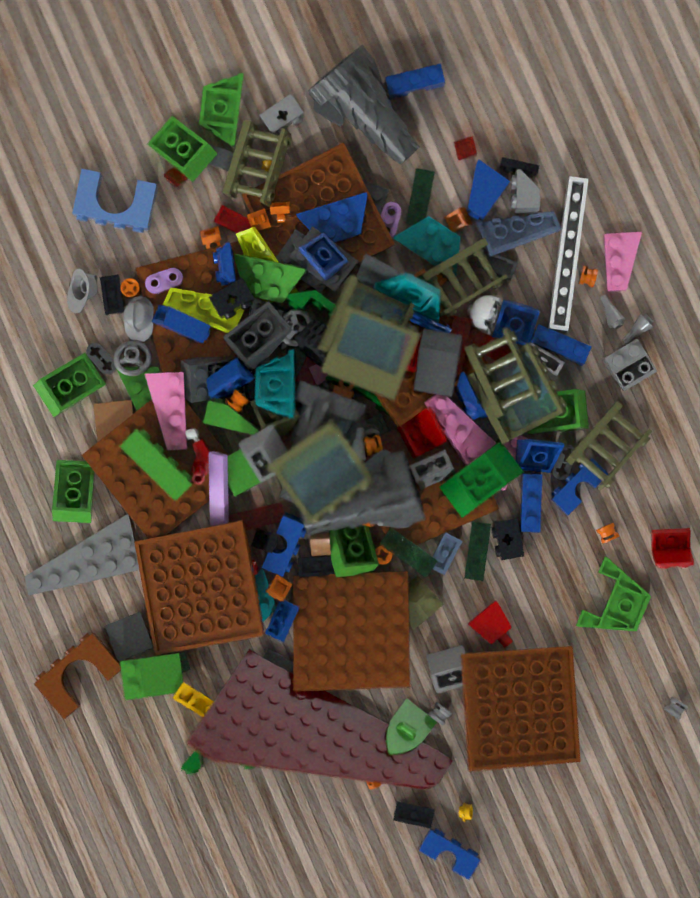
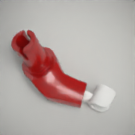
M192 428L185 431L187 439H194L195 442L191 444L195 453V459L191 467L193 472L192 481L195 480V484H202L205 476L209 473L210 450L204 439L199 440L198 430Z

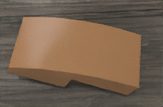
M329 533L311 535L312 557L331 556Z

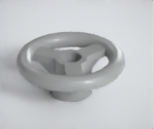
M293 309L282 317L292 328V331L283 340L285 344L298 346L296 340L290 339L295 333H299L306 327L298 322L297 314L302 315L306 319L307 325L312 320L305 310Z
M128 341L121 344L114 354L115 367L119 372L127 376H137L144 373L152 361L149 348L139 341ZM138 347L146 354L145 364L139 358ZM125 349L124 358L119 359L121 352ZM128 363L135 364L139 369L127 370L122 365Z

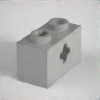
M290 94L259 116L270 133L280 135L282 129H286L292 124L293 126L299 124L303 120L304 112ZM281 113L286 115V120L280 119L279 115Z
M445 450L410 465L420 489H424L456 474Z

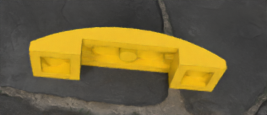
M185 682L181 684L172 697L201 717L205 716L214 702Z

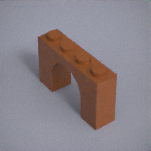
M95 633L91 635L85 634L79 640L81 643L76 648L72 646L65 652L67 656L62 660L59 658L50 665L51 670L47 673L43 671L35 678L37 680L34 683L36 688L63 719H66L81 706L64 685L65 670L72 662L85 660L92 663L107 681L111 680L121 671L120 662H118Z

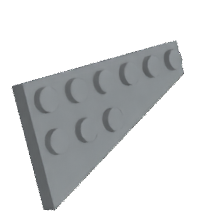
M129 514L26 575L25 582L28 595L138 571L135 538Z

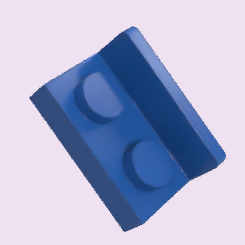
M286 600L279 601L265 634L284 642L297 615L299 606Z

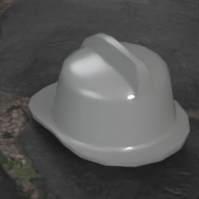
M76 269L73 272L67 294V304L71 312L80 313L84 309L87 300L96 295L97 275L85 273L82 269Z
M134 297L129 300L124 309L125 331L133 341L144 342L150 338L153 332V305L146 297Z

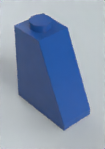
M480 159L476 163L467 208L469 216L477 221L479 219L484 220L510 183L508 179Z
M159 305L152 319V323L196 342L203 343L210 334V325L172 307Z

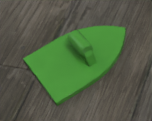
M406 699L388 725L386 733L388 753L401 754L416 748L426 738L437 721Z

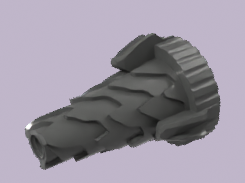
M363 45L349 54L308 90L309 95L314 100L313 109L339 127L344 123V118L346 117L356 130L360 129L372 144H376L384 153L399 164L407 160L420 148L418 143L409 134L406 124L396 113L398 109L387 97L388 93L383 87L375 59Z
M300 381L295 392V408L299 419L292 427L294 431L291 437V449L332 420L352 446L356 438L357 427L365 429L367 427L364 417L367 405ZM337 445L290 479V483L306 505L310 503L319 478H323L325 470L330 466L335 452H338L341 445ZM283 486L279 497L295 503Z
M382 450L367 460L364 465L373 476V479L369 481L371 485L363 491L359 488L354 492L356 496L345 502V500L339 502L338 505L340 507L332 513L326 511L322 514L324 518L316 524L311 522L307 525L305 522L307 518L299 509L308 536L348 526L352 529L367 523L385 527L405 528L410 527L412 523L426 519L420 494L404 451L391 453ZM364 477L349 481V485L332 490L329 495L316 499L317 502L308 504L307 507L313 514L317 513L363 481Z

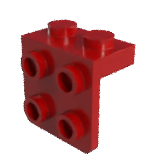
M431 407L425 408L403 425L397 427L413 459L447 441L446 433L441 428L437 415Z
M690 528L651 530V552L656 567L662 569L678 566L687 568L694 565V558L690 549Z

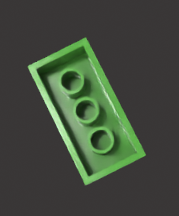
M136 429L120 447L176 501L193 484L191 481L192 476L186 470L182 472L177 467L179 463L173 457L167 458L163 454L165 450L158 443L154 445L149 440L151 436L144 429L141 431Z

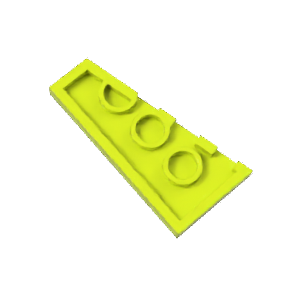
M255 226L236 233L244 255L278 262ZM296 287L290 292V294L298 293Z
M171 287L163 303L164 306L172 307L225 333L230 332L239 325L245 309L240 308L235 311V316L227 320L226 318L222 319L209 299L213 294ZM230 297L231 301L228 303L236 304V299Z

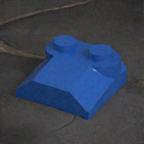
M228 242L223 247L216 248V252H213L214 264L218 263L219 271H215L217 283L221 282V286L230 285L237 281L232 246Z
M503 300L492 337L501 338L505 336L503 330L510 328L517 336V344L524 346L530 343L540 310L518 302Z
M465 372L460 373L457 384L459 391L456 393L461 402L464 401L466 406L463 408L465 414L469 418L472 417L473 420L488 417L467 378V374Z

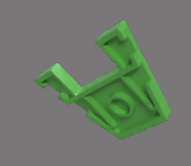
M604 556L598 573L616 580L602 616L599 617L582 610L575 626L637 631L651 595L608 557Z

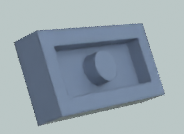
M445 532L428 567L445 575L462 541Z

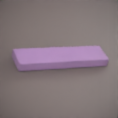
M215 451L209 452L210 526L229 523L228 455Z

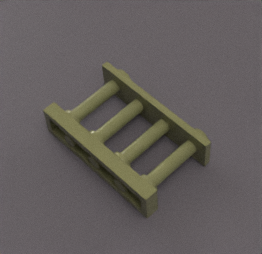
M244 120L222 193L232 198H236L239 192L261 197L260 202L270 207L271 202L275 198V188L287 148L292 142V134L286 129H282L280 135L257 130L258 126L253 122ZM259 138L276 142L275 153L253 149V140ZM253 156L272 161L269 172L247 167L248 157ZM247 174L266 179L264 189L241 185L242 176Z
M485 238L417 277L441 290V303L445 310L440 313V317L444 315L450 317L458 312L456 310L457 307L491 287L494 290L504 284L502 281L508 278L506 274L498 278L484 255L483 247L488 245ZM471 254L474 257L477 256L491 280V283L485 287H482L468 263V256ZM456 263L462 266L476 290L475 293L468 297L452 271V266ZM441 272L443 275L446 274L461 300L453 306L437 281L438 277L436 275Z
M510 328L503 330L505 336L482 347H476L475 344L464 348L496 418L507 414L505 411L507 407L531 396L536 401L541 398L540 394H542L539 384L534 383L517 346V336ZM509 343L513 354L489 365L483 363L481 358L483 354ZM517 361L520 372L498 382H492L489 376L492 371ZM525 378L529 389L508 399L500 400L497 393L499 389Z
M618 401L606 412L566 459L570 465L575 461L581 462L602 481L598 487L599 490L604 487L608 489L615 481L613 476L640 445L644 447L651 439L648 436L652 430L648 429L642 434L621 416L619 410L623 405ZM611 420H616L638 440L632 448L609 429L610 426L607 424ZM599 433L601 435L604 434L626 453L620 462L597 443L596 437ZM587 447L594 449L614 467L608 476L585 456L584 451Z

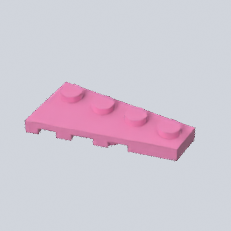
M184 372L145 374L167 450L187 449Z
M434 394L424 402L427 407H431L436 413L437 420L441 428L444 429L447 439L465 466H468L497 444L447 396Z

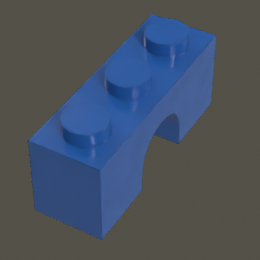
M440 63L385 77V85L389 100L407 96L408 93L420 89L428 91L444 87L445 79Z
M538 324L531 339V343L533 342L542 349L557 353L581 366L585 364L592 347Z
M591 458L590 461L608 476V473ZM582 463L578 466L580 470L576 474L572 472L565 479L567 482L563 488L558 486L552 493L554 497L551 501L567 516L582 502L575 494V488L579 482H587L593 488H596L602 482Z
M522 474L520 532L540 533L543 474Z
M285 512L276 533L286 539L287 547L284 549L275 548L272 553L268 552L262 566L263 569L282 577L285 572H290L293 562L290 561L292 555H297L301 546L297 543L300 537L304 538L307 532L301 518Z
M437 828L434 831L429 829L418 850L435 861L441 852H453L456 856V861L452 871L470 880L481 861L478 857L479 853L471 848H468V850L462 848V843L454 838L450 841L444 837L445 833Z

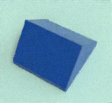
M324 232L299 248L300 252L326 281L349 262Z
M235 358L206 378L208 394L211 398L225 399L233 394L235 389L239 390L255 379V377L238 358Z
M532 439L517 440L516 462L525 471L551 473L565 445L562 442Z

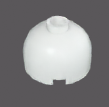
M485 295L469 305L467 314L470 315L471 325L477 331L489 335L491 334L490 331L494 332L499 316L497 309L498 306L502 305L501 299Z

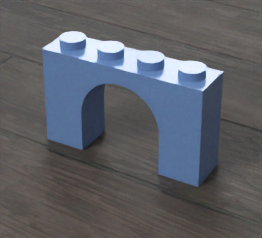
M81 169L72 212L74 216H77V220L87 222L88 219L95 220V223L99 225L111 223L114 224L115 228L125 229V226L133 228L132 231L144 233V230L149 231L158 190L156 183L138 180L131 206L122 213L112 214L104 211L98 202L102 174L96 171Z

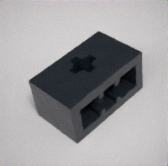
M243 278L209 297L220 318H226V320L235 316V311L240 308L244 310L252 306V301L255 300ZM231 296H234L235 298L238 297L235 300L236 304L234 305L232 303H228L231 301Z
M518 518L494 522V527H491L493 538H497L498 545L495 546L496 557H500V560L523 557L524 551ZM505 534H507L508 537H512V541L509 542L508 546L506 542H502V539L505 538Z

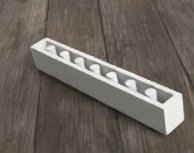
M569 176L567 180L548 328L557 332L567 333L569 329L588 179Z

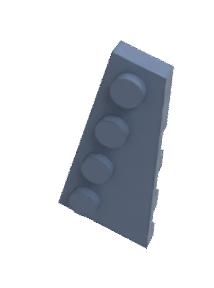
M554 211L529 214V216L524 217L512 216L508 219L496 218L492 219V221H476L482 239L485 238L488 243L485 247L490 257L561 231V226Z

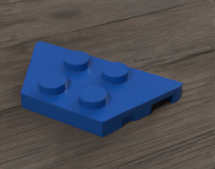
M365 192L298 213L296 216L309 230L313 226L319 232H324L334 243L361 235L368 195Z

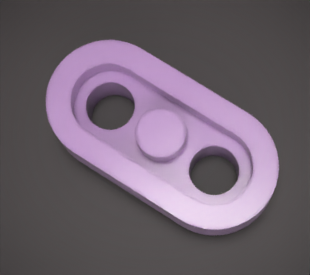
M395 202L385 204L381 213V218L386 227L390 229L392 238L396 234L401 217V208ZM390 209H393L396 213L395 215L390 216L388 214V211Z
M169 268L148 276L145 286L150 293L158 294L170 290V287L176 288L180 286L183 282V275L177 268ZM171 274L176 275L174 281H171L169 278ZM154 280L158 281V285L156 287H153L151 285L152 281Z

